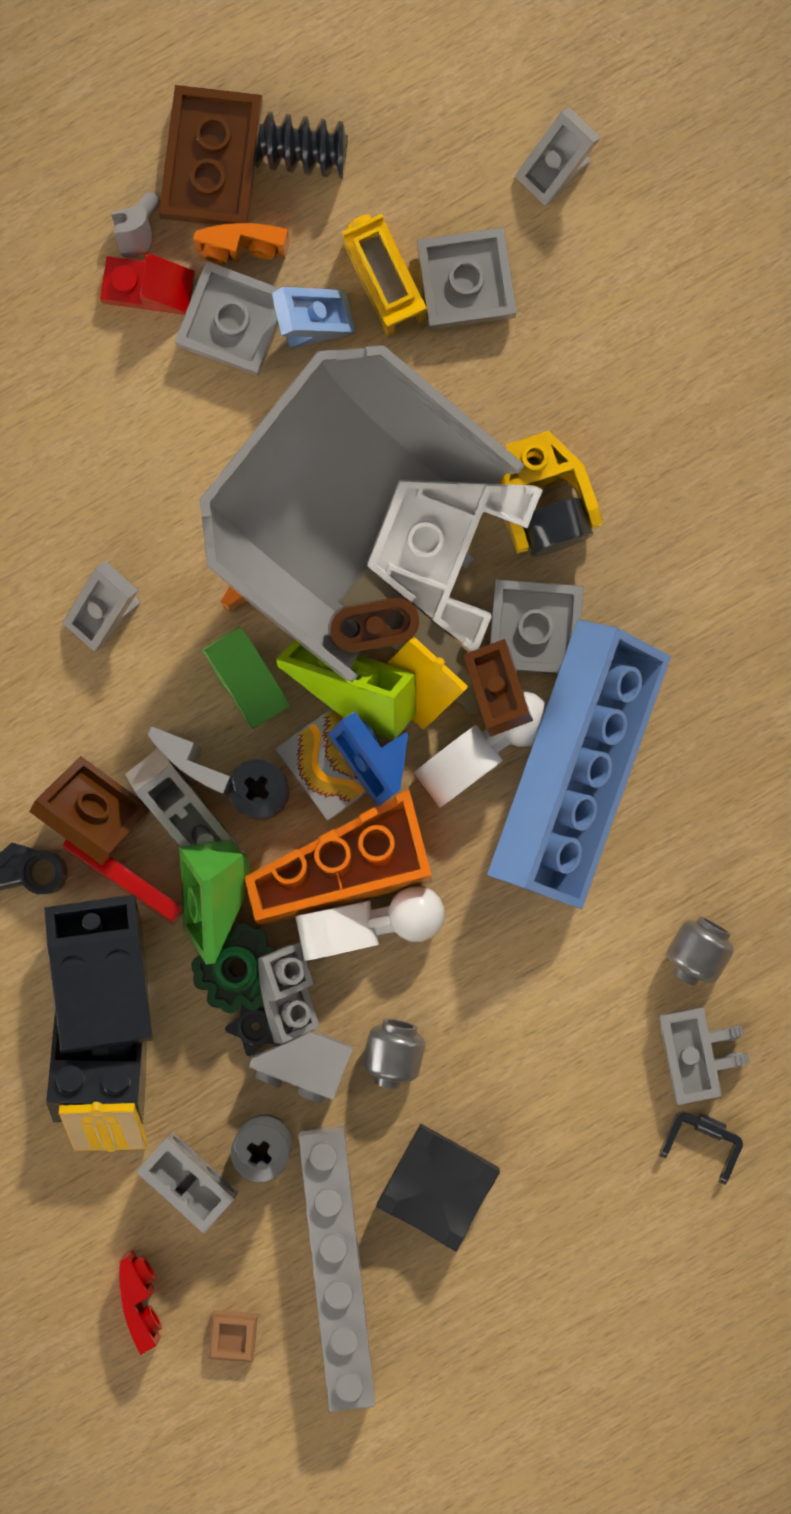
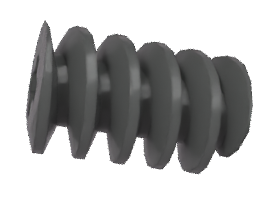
M261 1114L250 1118L241 1126L231 1145V1159L235 1169L242 1177L253 1182H266L276 1178L284 1170L292 1151V1138L288 1128L281 1119L273 1115ZM262 1141L267 1142L270 1145L268 1151H264L262 1155L254 1151L256 1145L261 1144Z

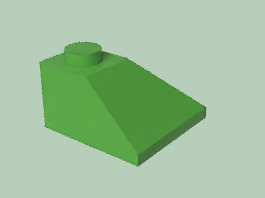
M231 839L179 847L183 929L206 965L215 963L245 898L244 877L250 874V864L245 853L242 854Z

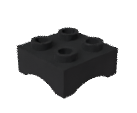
M420 1123L378 1199L377 1208L412 1225L457 1252L476 1213L500 1174V1169L493 1163Z

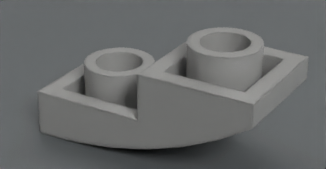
M300 942L293 943L258 958L262 999L274 1043H285L319 1028L320 1026L307 987L314 985L307 962L304 961Z

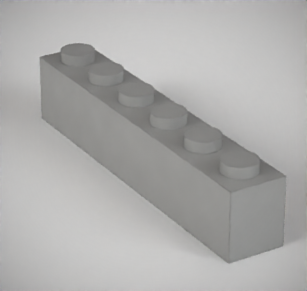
M345 1124L301 1129L298 1138L329 1412L375 1407L376 1393Z

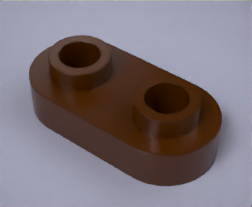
M397 597L345 606L335 611L328 623V634L333 644L346 652H360L407 642L416 634L419 627V614L412 603ZM397 611L401 616V623L396 628H390L387 624V617L391 612ZM349 620H354L358 626L357 632L351 637H346L343 633V625Z

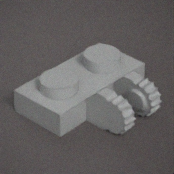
M704 1007L658 1015L677 1105L721 1097L717 1071L750 1063L748 1053L733 1052L714 1059L711 1043L732 1041L744 1036L742 1025L709 1031Z

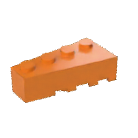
M409 789L401 792L395 798L377 808L374 807L360 814L358 818L336 830L333 829L319 836V839L298 850L295 849L244 877L254 919L259 927L292 919L298 915L322 911L400 891L409 886H420L432 882V874Z

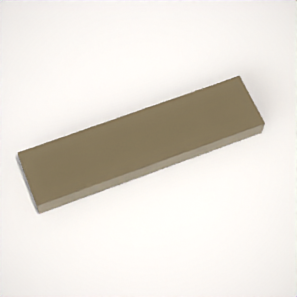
M366 567L338 602L345 607L391 597L405 598L369 567ZM417 609L419 627L414 637L437 658H443L445 661L444 665L468 686L455 701L472 715H475L480 707L463 654L468 653V651ZM397 611L391 612L387 617V624L390 628L398 627L401 623V616ZM407 642L390 646L398 652Z

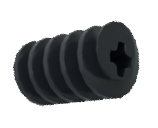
M268 112L263 124H260L258 132L255 167L259 168L264 157L267 156L271 170L276 171L281 160L284 159L287 171L293 173L299 161H302L304 173L311 175L316 164L319 163L322 176L328 178L335 165L337 166L339 178L343 180L348 145V135H346L343 121H338L333 133H329L326 119H321L315 131L310 128L307 116H303L298 128H294L291 114H286L281 125L276 126L273 112Z
M253 759L242 763L234 770L229 782L228 792L232 804L239 812L253 819L266 820L275 817L284 809L289 800V785L286 777L275 765L265 760ZM268 780L265 789L269 792L266 799L256 797L252 801L251 798L254 795V791L250 788L252 783L256 781L259 784H263Z

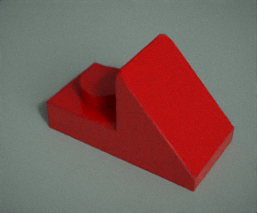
M148 253L145 255V261L106 256L100 300L103 304L185 315L191 301L195 272Z

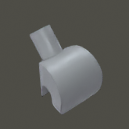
M147 192L135 206L111 212L115 225V238L123 257L143 255L152 245L153 234L148 218L160 205V199L152 192Z

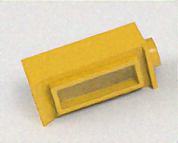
M381 213L372 218L369 214H366L349 222L347 229L342 231L343 246L387 338L395 334V325L416 316L418 323L427 320V307L385 223L383 214Z

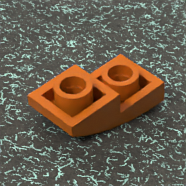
M252 223L223 224L195 231L193 238L197 252L202 253L201 257L218 265H226L227 261L239 264L243 247L249 248L248 252L251 255L261 259L273 260L274 256L286 258L290 244L288 229Z

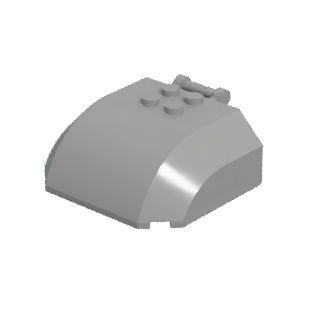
M386 346L318 351L199 499L207 567L340 677L353 683L358 675L351 670V667L360 652H346L335 646L328 634V623L333 613L344 607L338 602L362 571L368 567L366 563L399 479L496 484L506 474L519 473L525 465ZM468 552L461 566L465 570L474 560ZM412 602V604L425 615V612ZM354 620L345 622L343 625L344 635L351 637L356 634L358 629L357 623Z

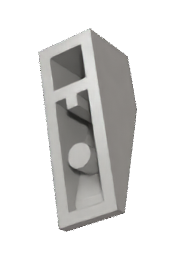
M156 749L125 774L138 797L180 847L231 839L240 852L244 854L240 846L180 770L159 749Z

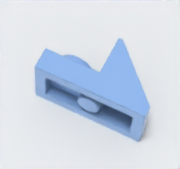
M282 287L272 293L281 336H287L290 347L305 346L348 336L356 332L346 290Z

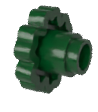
M248 923L238 924L233 931L230 929L215 963L206 965L201 956L194 958L191 963L194 973L193 983L200 990H208L207 1002L211 1007L221 1008L224 1012L232 1014L241 1005L248 1010L254 1011L263 1004L258 958L279 950L274 946H266L268 942L266 931L254 928ZM234 959H241L246 964V972L242 976H236L230 970V964Z

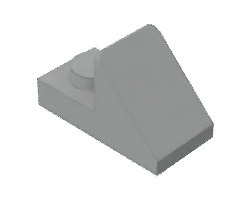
M569 107L559 114L515 174V177L546 206L590 163L591 160L588 155L601 137Z
M104 561L94 569L62 623L96 652L137 608L140 601L135 596L139 590L109 563Z

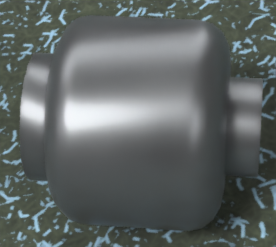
M701 916L697 921H685L667 949L668 959L676 966L672 973L692 986H696L699 980L706 983L716 982L734 952L733 945L728 940L731 934L721 926Z
M384 1019L382 1025H377L370 1029L363 1058V1067L368 1073L375 1076V1084L385 1088L399 1089L402 1082H411L418 1077L425 1049V1040L417 1033L418 1027L416 1025L397 1019Z

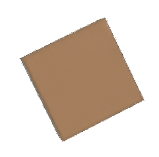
M213 1310L208 1359L253 1362L258 1314Z

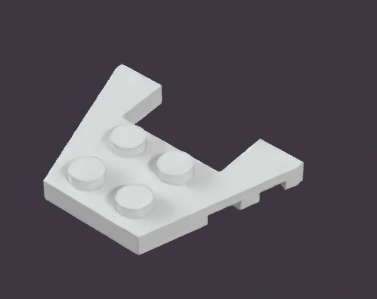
M399 479L366 564L405 598L428 614L438 625L461 641L470 651L479 649L492 615L487 611L452 599L449 596L482 513L487 512L528 528L543 490L532 485Z

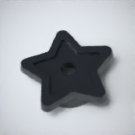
M241 1005L240 1018L225 1027L227 1033L237 1036L242 1040L248 1057L252 1056L263 1043L280 1044L274 1043L265 1008H258L252 1011ZM254 1022H257L260 1025V1028L257 1031H254L251 1028V1025Z

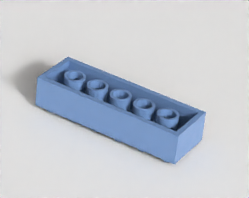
M577 620L488 870V876L561 903L583 909L670 662V655L617 627Z

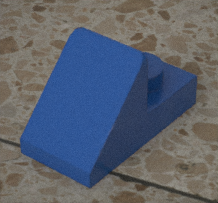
M355 711L342 719L327 734L377 806L386 803L401 790L408 740L407 732L381 748L376 741V735L371 726L362 721Z

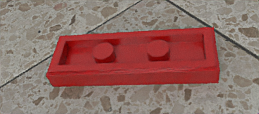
M67 839L62 844L66 852L126 894L135 895L136 901L170 925L174 926L181 917L182 906L112 857H109L101 865Z

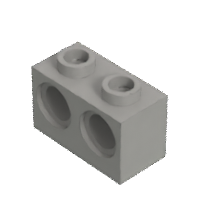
M173 1131L136 1171L203 1234L234 1201L239 1192Z

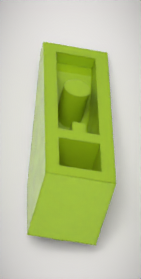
M296 640L277 658V666L339 715L345 718L356 711L360 719L368 723L377 735L395 740L416 715L415 673L358 655L351 667V670L358 676L351 683L340 677Z

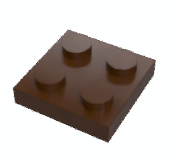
M80 756L34 801L29 812L103 865L146 819L150 810L141 799Z

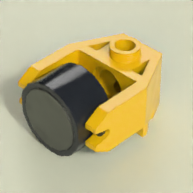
M549 430L506 444L505 449L525 466L519 473L506 474L500 479V484L532 485L543 488L566 481L575 489L578 498L563 500L535 510L528 528L504 519L516 553L519 554L529 549L531 557L541 556L573 546L592 537V529L600 527L603 521L584 464ZM531 457L536 458L541 464L531 465L527 459Z

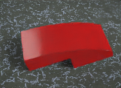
M132 1249L125 1253L119 1262V1290L129 1332L139 1354L142 1355L157 1346L161 1338L158 1331L162 1329V1325L152 1306L144 1307L142 1303L143 1300L151 1296L155 1289L152 1284L156 1280L155 1274L144 1256L138 1259Z

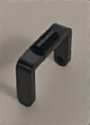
M684 1111L678 1112L671 1123L659 1156L667 1158L682 1122L695 1126L694 1130L719 1141L724 1139L733 1143L718 1180L719 1183L726 1185L742 1150V1139L737 1134L726 1130L727 1125L707 1115L701 1113L699 1117H696Z

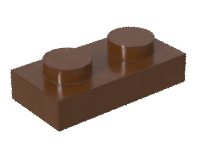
M505 639L463 654L486 729L491 737L533 721L509 646Z

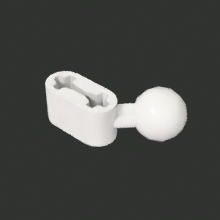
M524 692L533 718L532 722L492 737L487 729L482 732L475 725L413 772L438 807H443L499 765L503 760L498 753L510 744L518 747L532 746L547 707L545 701L534 693Z
M409 886L400 890L393 897L390 906L372 909L371 902L365 901L295 917L304 961L376 946L379 945L377 936L393 932L409 942L427 941L441 930L445 920V910L440 897L433 890L423 886Z

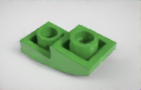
M240 626L202 648L219 681L229 691L250 728H256L290 706L268 667Z

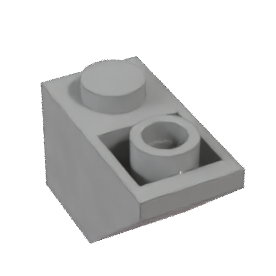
M312 1030L254 1055L249 1068L257 1070L255 1078L265 1083L280 1087L282 1081L299 1087L298 1095L311 1101L322 1103L324 1097L331 1100L334 1099L353 1050V1045Z

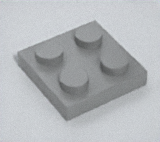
M504 228L417 240L429 330L516 318L517 312Z
M206 261L176 337V347L258 377L279 324L272 293L280 288Z
M495 579L490 644L505 639L518 672L558 675L577 620H581L584 586Z

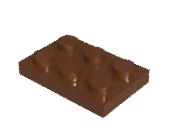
M175 85L159 206L160 219L211 225L248 223L257 139L263 106L262 95Z

